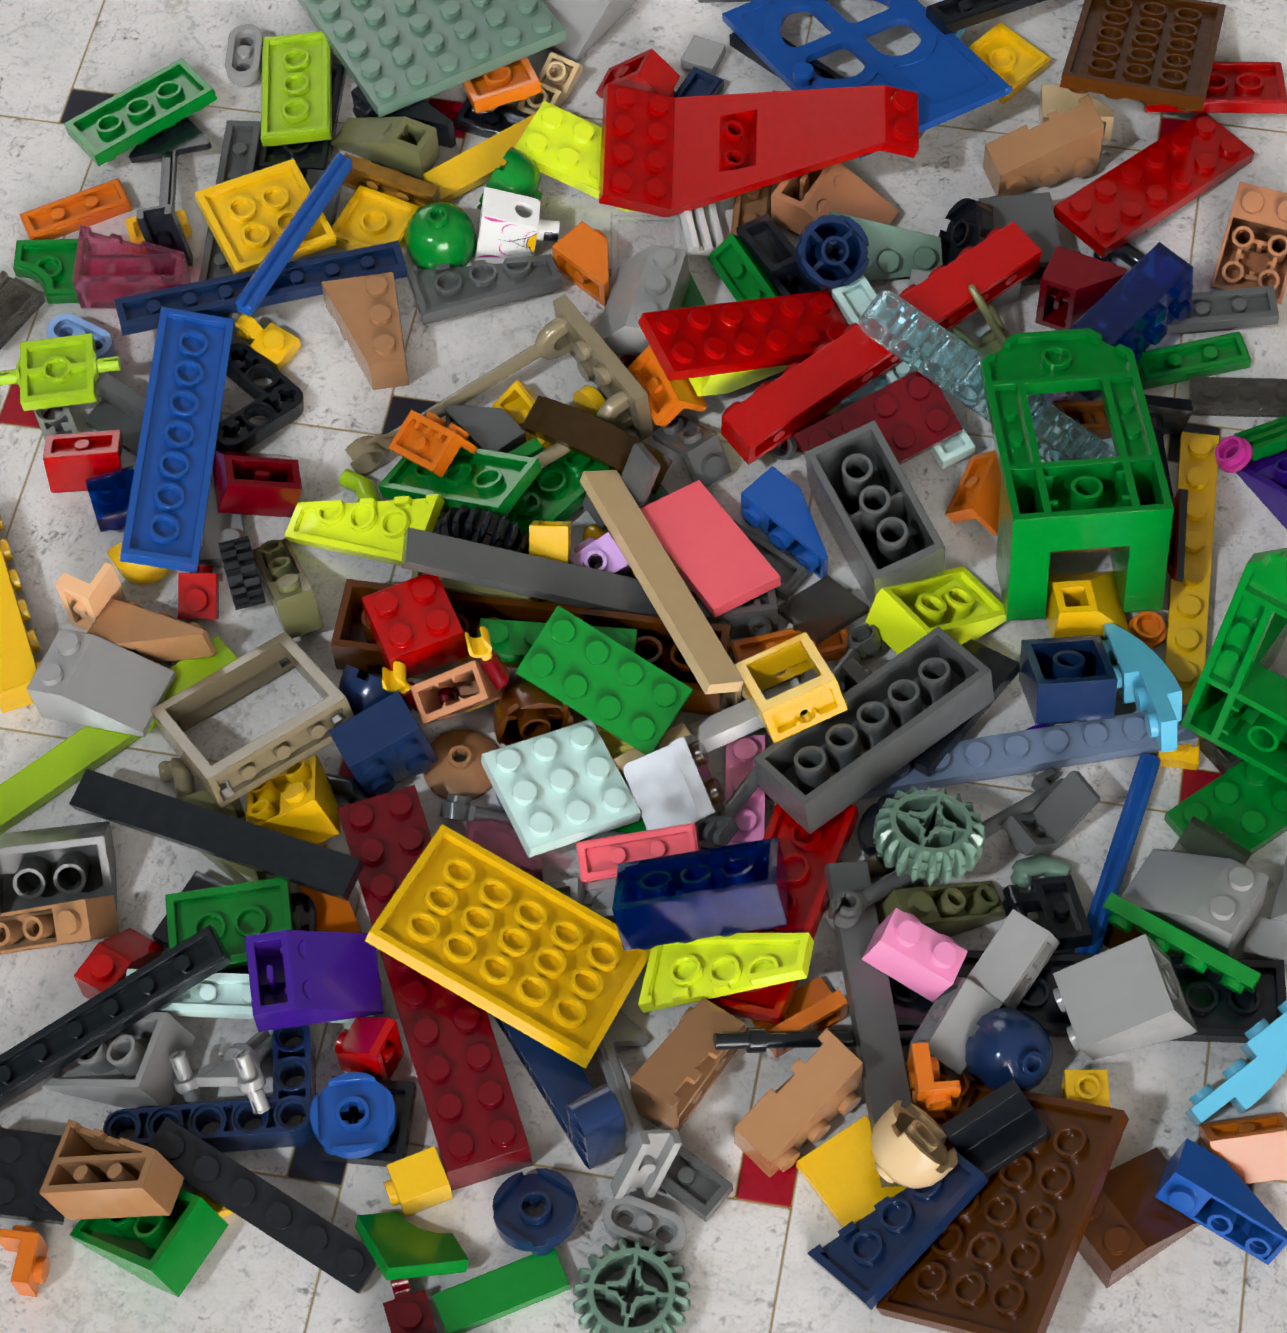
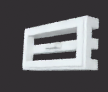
M715 203L694 209L697 221L695 225L691 210L679 214L689 255L709 256L724 241ZM697 233L700 235L702 246H699Z

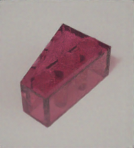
M80 225L72 282L81 309L116 308L114 302L116 298L191 283V276L184 252L144 241L139 245L124 241L121 235L111 233L110 236H105L92 232L91 227Z

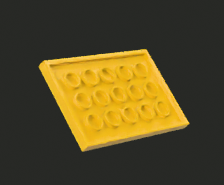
M443 824L380 914L365 939L372 946L585 1069L649 959L652 946L650 943Z

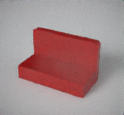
M121 430L46 435L43 461L50 491L52 493L123 488L125 486V476L121 462L123 446Z

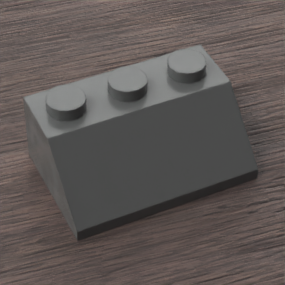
M110 821L0 834V913L114 895L117 912L116 857Z

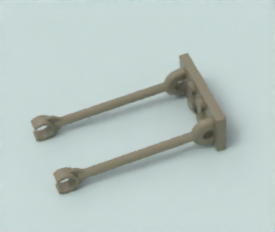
M566 294L553 301L556 318L542 328L535 340V344L420 413L426 416L427 412L430 411L442 418L445 416L444 408L447 406L465 404L538 358L552 360L570 353L578 362L577 367L582 377L587 382L592 380L598 387L597 390L606 400L599 408L596 417L622 430L631 427L642 441L651 436L654 431L647 392ZM401 426L388 434L362 436L353 441L345 451L353 460L350 465L354 471L365 477L379 469L391 451L388 447ZM556 442L533 458H538L543 469L572 450ZM449 509L441 511L438 519L441 518L443 512H448Z

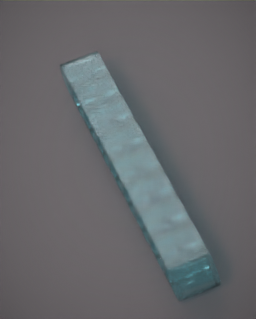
M887 290L880 291L859 318L858 323L862 331L990 422L980 374L981 360L985 357L897 294ZM1038 394L1027 395L1039 454L1043 461L1116 457L1114 448Z

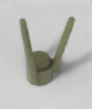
M971 284L968 286V290L991 329L980 337V340L983 342L981 346L956 326L950 329L949 332L966 341L967 346L975 351L982 360L990 353L995 355L1004 346V341L1011 334L1004 326L993 302L986 304L977 288Z

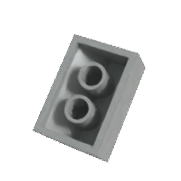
M651 245L619 266L597 331L615 354L638 357L649 346L638 324L643 313L681 308L690 281L687 249Z

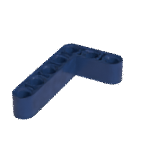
M494 1016L585 1166L591 1170L626 1150L624 1115L616 1097L607 1084L604 1083L594 1089L578 1064Z
M303 1025L273 1030V1097H267L268 1103L271 1106L268 1111L262 1114H254L249 1099L121 1109L114 1111L107 1117L104 1122L103 1131L108 1136L117 1139L124 1130L134 1129L135 1133L127 1140L148 1146L166 1117H168L222 1153L296 1147L307 1144L315 1136L310 1122V1108L312 1100L316 1096L315 1045L309 1026ZM300 1037L303 1039L295 1047L284 1046L291 1038ZM291 1077H304L303 1081L297 1086L285 1085ZM302 1115L305 1117L303 1122L297 1126L286 1125V1122L292 1116ZM252 1119L263 1120L256 1129H244L245 1124ZM208 1123H220L218 1129L212 1133L206 1134L201 1132Z

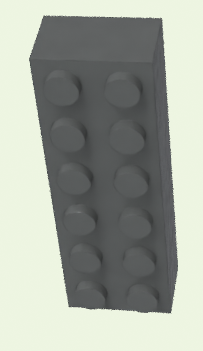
M938 626L842 694L848 710L780 740L755 756L753 760L759 788L809 834L813 833L993 702L994 692L991 670Z

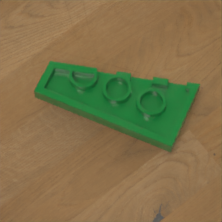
M572 450L542 469L535 478L533 487L529 492L523 493L506 519L518 522V528L525 529L528 532V537L529 525L533 520L566 521L582 506L587 494L580 483L583 471L613 469Z

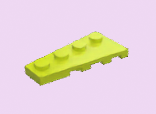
M439 494L426 495V498L423 499L399 496L394 497V500L388 501L364 498L360 499V502L344 503L342 500L297 502L284 537L291 543L401 566L404 533L408 527L433 532L445 500Z
M654 933L638 1006L643 1013L698 1002L703 997L712 999L805 979L808 976L814 940L810 933Z

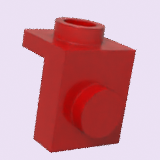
M198 565L197 573H178V619H219V581H223V574L213 573V566Z

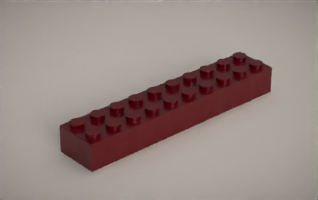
M415 785L337 807L350 855L359 858L364 863V867L358 877V882L372 926L432 839ZM379 950L451 1191L533 1166L530 1147L487 1012Z

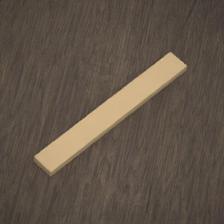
M583 471L580 479L581 485L705 695L740 691L744 680L618 471Z

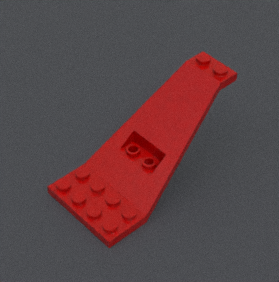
M608 82L603 96L599 203L668 218L681 214L684 211L697 209L877 151L914 158L919 150L918 93L887 85L670 97Z

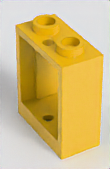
M807 632L734 664L744 680L742 686L746 696L774 743L848 710L835 676ZM812 668L818 676L768 700L765 699L761 692ZM802 710H808L805 715H800Z

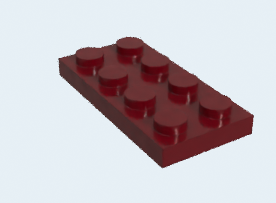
M925 365L795 433L794 439L805 457V452L875 420L899 465L962 433L963 428L929 368Z

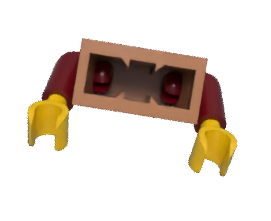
M481 626V637L472 638L468 632L465 633L468 653L471 657L478 658V660L471 661L417 684L412 681H406V665L395 661L393 662V671L382 667V686L389 692L399 691L404 701L420 714L423 724L463 715L502 698L503 689L509 682V672L497 652L492 649L488 629Z

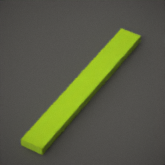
M217 635L211 640L217 651L214 656L181 660L169 668L175 671L176 678L163 702L238 658ZM155 719L153 720L148 732H150L152 729L158 726ZM85 726L0 784V834L82 779L86 769L95 770L137 741L141 736Z

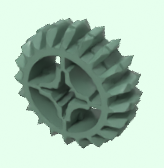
M928 784L924 791H919L914 786H911L908 793L897 790L893 799L886 798L882 809H879V813L876 815L873 839L874 844H876L877 856L884 858L885 868L896 867L897 877L908 874L911 876L913 883L918 878L926 879L930 886L935 879H939L947 885L951 876L961 880L966 871L972 872L983 853L985 826L982 825L981 814L974 812L973 802L962 803L960 793L950 796L947 794L945 787L940 792L932 791Z
M640 1237L636 1239L634 1248H627L626 1240L621 1238L618 1241L619 1250L614 1252L608 1244H604L602 1246L603 1259L597 1255L590 1254L588 1263L592 1269L580 1268L578 1278L583 1283L573 1285V1294L580 1298L573 1302L574 1312L583 1314L578 1319L580 1329L591 1328L589 1333H676L673 1326H685L686 1317L681 1312L691 1308V1300L685 1297V1295L690 1293V1283L681 1280L685 1276V1269L682 1265L672 1267L675 1261L674 1254L668 1252L659 1258L660 1245L655 1242L646 1251L644 1250L643 1239ZM627 1269L626 1275L622 1279L606 1281V1284L602 1285L612 1274ZM646 1270L658 1277L668 1293L658 1292L657 1287L649 1286L643 1282L642 1271ZM635 1281L638 1296L635 1297L634 1303H631L630 1313L628 1314L625 1299L632 1292ZM596 1302L606 1303V1307L619 1311L621 1313V1326L606 1319L599 1311ZM658 1310H662L651 1322L636 1327L637 1321L642 1315L647 1313L657 1314Z

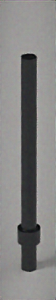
M765 1027L747 1028L746 1032L714 1033L713 1041L715 1050L746 1049L747 1053H766L767 1049L821 1047V1041L818 1037L824 1030L766 1031ZM918 1028L899 1029L902 1046L910 1044ZM829 1030L846 1047H856L853 1030Z

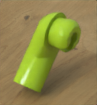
M345 469L339 478V485L355 492L356 496L359 497L356 502H360V499L374 498L376 501L381 500L374 481L349 469Z

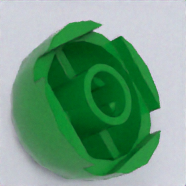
M513 146L510 147L503 156V159L507 161L505 166L496 167L486 187L536 198L540 201L543 193L538 191L541 181L539 168L525 153ZM483 193L479 200L481 203L477 206L479 210H481Z
M438 201L428 203L420 207L408 221L405 231L407 252L413 264L417 265L419 269H435V264L450 263L451 268L458 265L459 267H464L474 257L477 248L474 225L471 218L460 207L449 202Z

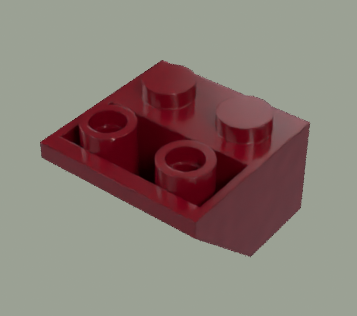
M1057 246L1041 278L1035 323L1055 330L1090 328L1117 319L1127 269L1109 261H1102L1084 255L1076 250Z
M215 450L212 470L218 513L292 517L302 491L297 459L278 454Z

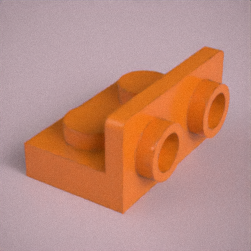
M413 410L409 412L388 447L397 455L441 478L460 448L472 454H475L478 449L467 441L470 434L459 426L450 423L448 428H446L447 422L432 412L428 411L426 416H423Z
M928 1042L911 1043L905 1067L912 1104L930 1115L939 1126L943 1125L947 1120L953 1118L961 1092L960 1081L940 1082L938 1058L930 1056Z

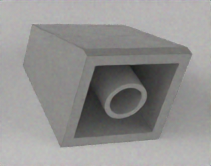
M1146 934L1053 973L1058 988L1053 989L1054 998L1063 1013L1067 1012L1071 1026L1066 1028L1070 1042L1076 1051L1081 1050L1092 1060L1185 1037L1198 1032L1170 957Z

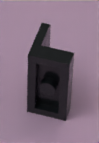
M1014 1079L941 1125L946 1136L959 1154L982 1171L987 1178L1050 1137V1133Z

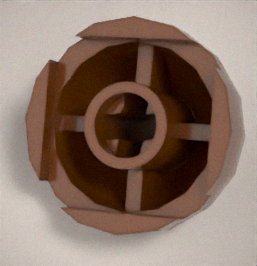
M523 680L505 689L502 698L496 701L493 708L494 732L497 742L500 745L502 743L508 746L573 725V715L571 708L537 686Z

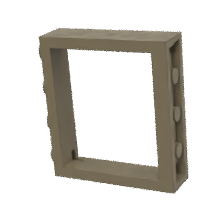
M286 631L150 710L164 739L220 808L333 742L328 731L354 716L345 695ZM285 657L289 659L282 664L279 662ZM294 667L323 698L320 702L212 766L184 733V731ZM338 715L341 720L334 723L332 718ZM228 781L230 786L220 791L219 785Z

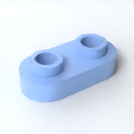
M73 314L58 315L47 326L48 338L92 333L96 341V350L100 349L96 351L97 358L113 357L115 353V345L108 331Z

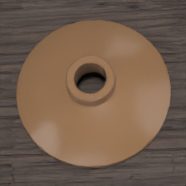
M455 730L439 736L430 744L439 760L432 763L423 772V777L428 787L436 795L447 799L448 793L469 796L473 800L481 797L493 787L481 764L483 753L497 749L488 737L471 730ZM459 756L467 757L463 762H455L453 760Z

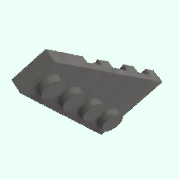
M552 254L505 258L502 264H491L486 262V260L471 261V266L451 268L450 263L435 264V269L418 270L417 265L406 266L407 279L423 325L563 289L561 276Z

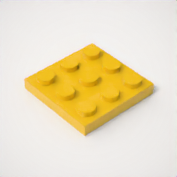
M291 159L196 191L195 201L233 274L257 270L311 189L295 160ZM323 212L289 261L336 246V235Z

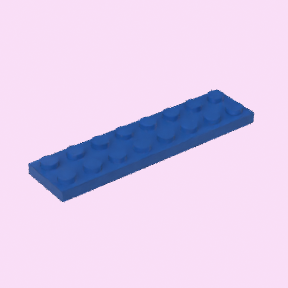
M161 306L122 542L121 562L197 573L234 319Z

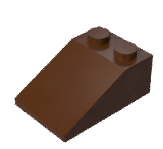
M1157 1147L1109 1170L1079 1246L1078 1252L1106 1288H1109L1200 1225L1155 1198L1159 1182L1168 1161Z

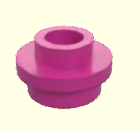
M1237 436L1224 438L1215 449L1217 465L1227 473H1234L1243 469L1249 463L1253 454L1251 444L1246 439Z

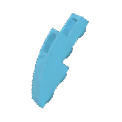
M1113 623L1104 624V640L1102 643L1117 676V689H1119L1124 704L1135 702L1138 711L1145 712L1147 734L1149 738H1156L1161 753L1177 750V722L1182 721V690L1175 676L1162 659L1140 639Z
M1287 1000L1277 1007L1282 1015L1271 1024L1263 1018L1244 1033L1249 1041L1242 1045L1240 1049L1249 1058L1250 1062L1247 1064L1243 1058H1240L1222 1072L1227 1080L1215 1090L1210 1084H1207L1189 1098L1194 1106L1185 1114L1195 1126L1204 1122L1229 1101L1239 1114L1243 1113L1258 1101L1281 1077L1287 1068Z

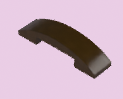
M539 395L521 427L524 431L552 445L557 442L608 468L617 470L621 474L633 445L643 443L660 464L659 473L651 490L653 494L657 493L672 464V459L628 432L580 409Z

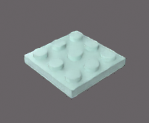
M590 720L482 754L481 764L529 858L640 820L641 811L594 723Z

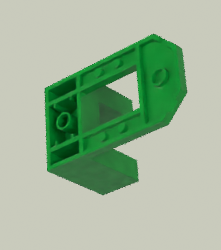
M1090 328L1013 333L1004 341L1003 348L995 355L992 353L988 354L981 360L980 374L1001 473L996 569L1006 621L1045 618L1050 552L1111 547L1110 559L1123 612L1162 610L1174 507L1133 350L1122 344L1114 347L1102 341V334ZM1100 390L1116 457L1041 462L1027 395Z
M1287 548L1254 553L1247 562L1180 725L1287 784V679L1269 670L1276 660L1287 635Z

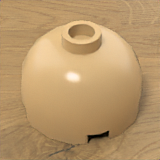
M897 1100L874 1125L871 1134L872 1154L876 1161L875 1168L879 1175L889 1183L896 1182L899 1185L913 1189L932 1186L943 1179L957 1165V1152L954 1147L947 1151L942 1143L946 1134L930 1115L912 1103L903 1108L901 1107L902 1100Z

